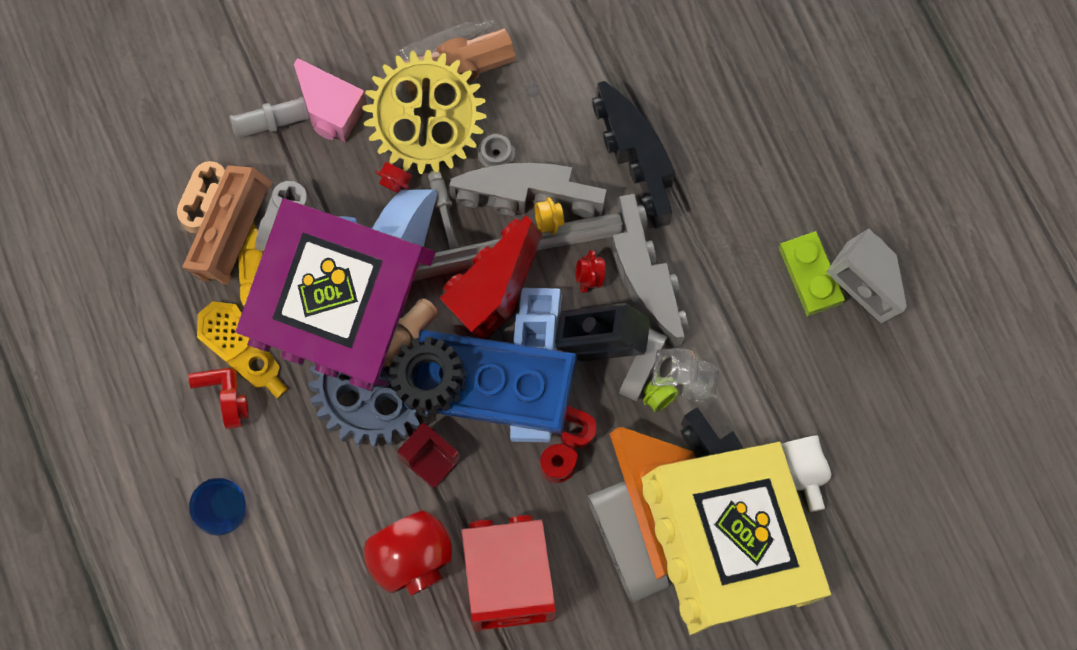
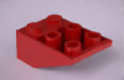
M527 215L521 221L518 218L511 221L502 230L501 236L503 238L492 248L486 246L479 251L472 260L474 265L464 275L461 273L456 274L443 288L445 293L440 299L479 339L488 340L514 313L542 237L535 224Z

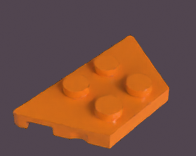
M618 427L609 434L656 579H660L668 575V563L662 544L658 541L655 534V522L650 506L643 496L641 477L658 466L696 459L693 451L623 427Z

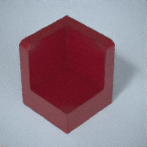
M424 422L397 450L399 460L433 489L460 462L459 452Z

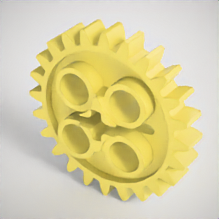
M426 50L423 60H418L415 51H410L409 63H405L398 55L395 57L396 69L393 70L386 64L382 66L387 75L385 79L376 76L372 77V80L379 88L377 91L366 90L365 92L366 95L374 99L373 104L363 106L362 109L373 113V118L363 123L364 126H375L376 131L368 138L370 141L381 139L383 143L377 152L381 154L390 150L392 152L389 159L390 164L402 158L404 159V171H407L413 162L417 163L419 174H423L426 164H430L434 172L438 173L439 162L444 161L449 168H453L451 156L454 154L464 160L466 159L462 149L464 145L476 148L477 145L470 136L472 133L483 134V130L475 125V121L486 118V114L476 112V106L486 101L483 98H474L473 93L481 86L479 83L468 85L466 81L472 72L468 70L459 74L457 72L460 65L459 60L447 66L445 65L446 53H442L437 61H432L430 50ZM424 78H428L430 80L428 107L434 109L435 114L427 118L426 144L420 146L421 118L414 115V108H419L422 105V82ZM404 80L411 81L417 88L416 98L409 103L401 102L396 96V87ZM441 83L451 85L455 91L454 100L444 106L437 103L434 98V91ZM400 119H409L414 124L415 132L409 140H398L394 135V125ZM438 122H447L452 128V137L445 143H437L432 137V128Z

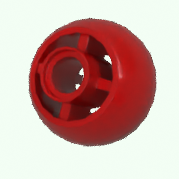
M425 510L411 514L375 533L365 541L363 549L364 562L375 583L390 593L406 588L410 596L441 581L443 578L439 570L448 565L452 558V545L448 531L439 519Z

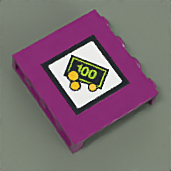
M282 198L235 333L248 337L247 345L266 352L270 351L271 346L283 350L280 357L301 365H303L305 359L317 363L315 371L335 378L338 377L339 372L351 376L349 383L359 388L372 391L374 385L388 387L390 382L379 378L408 293L419 263L431 267L436 252Z

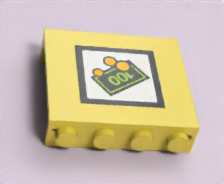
M780 442L661 465L641 477L643 496L650 506L655 522V534L658 541L662 544L668 563V576L674 583L680 602V614L687 624L690 635L711 626L796 605L797 608L810 605L831 595Z

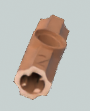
M505 28L468 41L465 38L450 39L440 44L436 51L431 53L432 61H437L442 53H446L445 65L447 66L459 60L460 65L457 70L459 74L468 70L472 72L466 81L468 84L476 80L482 72L516 61L513 44ZM424 56L418 57V60H423ZM428 78L423 79L422 92L429 91L430 80ZM404 80L410 97L417 95L415 84ZM441 83L437 87L446 85L447 83Z

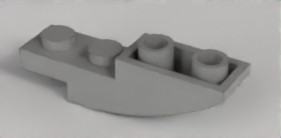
M509 163L489 166L451 178L449 185L450 199H454L458 204L469 208H476L478 205L492 207L499 214L513 216L515 213L525 214L527 201H532L535 205V203L546 201V197H550L554 204L560 203L562 208L569 209L573 214L585 218L593 217V215L602 216L607 189L571 182L572 167L544 163Z
M635 194L620 196L617 211L622 219L623 233L613 235L611 250L619 275L639 312L649 317L650 326L655 331L668 336L666 342L673 348L681 347L684 334L689 333L686 313L684 310L678 311L675 297L680 296L676 274H669L667 263L651 265L656 263V255L652 241L646 242L643 228L648 226L645 208L643 205L637 206Z

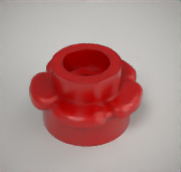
M384 162L381 170H376L375 172L381 177L378 184L395 193H399L401 188L406 190L410 188L408 183L412 175L388 162Z

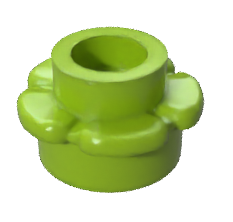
M661 377L652 380L643 390V393L646 395L643 399L644 405L650 406L654 412H659L670 405L679 394L678 390L673 386L675 381L672 378L663 380Z

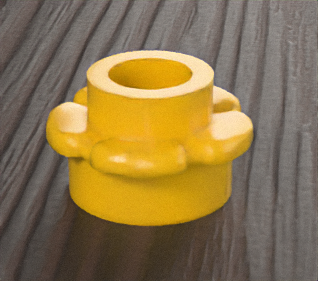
M546 197L544 202L535 203V219L540 233L550 232L551 235H555L558 227L564 225L561 204H554L550 197Z

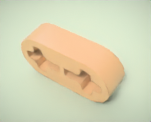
M203 162L196 167L177 208L178 219L184 229L190 233H198L225 172L222 165L217 162ZM213 173L216 174L219 183H211L207 193H204L206 185L203 178H210ZM200 201H202L200 209L204 217H196L194 221L191 222V219L187 212H195L198 208Z

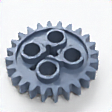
M316 366L310 368L312 375L319 378V380L309 382V389L314 392H320L310 398L312 406H323L316 413L319 421L331 418L326 428L331 433L340 427L339 437L342 442H345L352 434L354 435L356 447H360L364 439L369 438L372 448L376 449L379 438L384 437L390 447L393 446V434L398 433L404 440L408 439L405 427L409 425L417 429L420 426L416 418L417 415L429 417L430 412H425L424 415L419 414L416 410L407 409L402 400L395 394L396 391L389 389L392 388L391 383H389L388 387L377 385L373 391H368L350 384V380H340V375H346L341 372L335 378L315 371ZM388 366L382 367L379 378L389 382L392 381L393 378L386 373ZM354 391L359 394L357 403L350 407L339 403L340 396L343 393ZM384 400H393L398 404V407L393 414L382 415L377 412L378 405Z

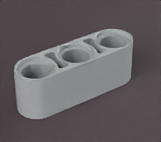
M625 481L587 495L594 519L630 602L634 603L668 589L669 582L667 576L656 579Z

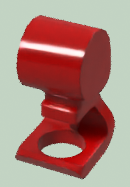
M567 406L565 420L583 427V430L578 434H570L563 431L560 437L561 444L550 445L541 454V474L551 483H563L570 479L578 459L575 447L580 449L586 448L594 441L596 436L595 419L588 413Z

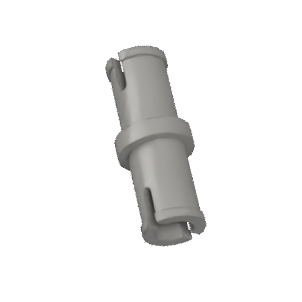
M302 96L299 99L270 106V103L262 104L261 109L235 116L231 115L229 118L235 138L240 139V137L266 130L269 133L277 132V127L303 120L307 121L309 120V115Z

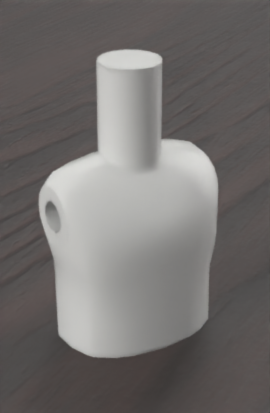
M819 436L805 437L781 444L796 491L804 490L810 513L825 509L819 487L829 482L831 471L822 452Z

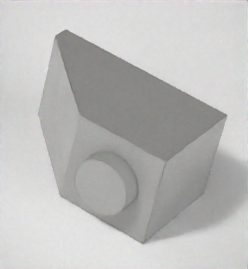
M870 229L847 241L827 270V273L881 324L904 312L907 304L897 254Z

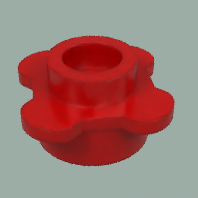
M589 250L587 256H582L576 263L575 280L580 283L581 293H586L589 287L601 288L605 278V261L602 257H595L594 250Z

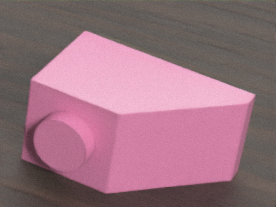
M297 58L294 67L308 114L314 127L313 129L326 139L333 140L335 137L346 142L364 111L362 107L367 105L364 90Z

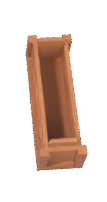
M227 165L182 268L204 282H208L209 279H216L220 283L228 285L231 279L230 273L264 195L268 194L267 189L271 188L273 182L253 167Z

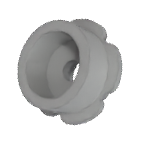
M489 135L479 144L480 152L478 153V159L485 167L508 164L514 160L515 149L511 146L510 140L503 135ZM498 150L500 154L495 156L493 151Z

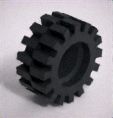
M425 337V342H421L418 338L411 340L413 346L408 348L406 345H403L400 348L403 354L400 357L395 354L392 360L395 368L390 367L389 374L393 378L390 381L391 386L402 402L411 410L415 409L419 414L425 415V412L429 411L431 415L439 414L438 409L443 408L446 412L451 409L450 402L454 400L457 403L461 399L458 394L459 391H465L466 384L463 380L467 378V374L463 367L464 364L455 350L443 340L438 339L435 342L432 337ZM427 362L439 364L443 370V378L440 384L431 390H422L416 387L414 374L417 368Z

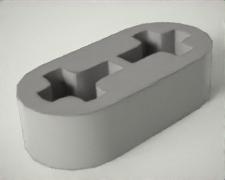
M651 328L649 329L647 351L644 355H637L619 391L620 395L635 402L638 401L668 336Z

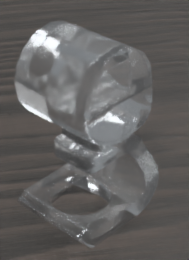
M688 349L657 350L651 385H683L682 396L684 398L699 402H713L716 400V385L720 368L707 361H698L696 354ZM671 357L673 362L672 369L667 376L661 378L659 373L660 366L665 359Z

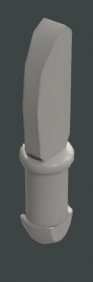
M433 170L429 173L428 178L430 188L437 192L434 210L441 213L450 250L456 249L459 246L449 208L452 207V202L449 200L441 171L434 172Z

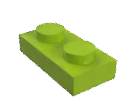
M816 231L780 243V253L807 317L844 303L845 299L839 284L827 273L831 265Z

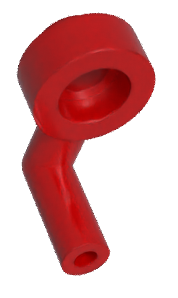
M233 368L188 374L191 389L222 384L220 405L225 429L243 426V419L249 418L248 401L246 395L239 396L237 373Z

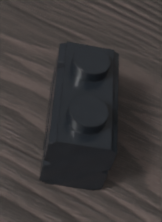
M627 303L611 304L610 307L603 305L562 311L558 321L555 340L556 348L563 352L576 354L577 360L581 362L644 355L647 351L650 320L643 313L636 312V309Z

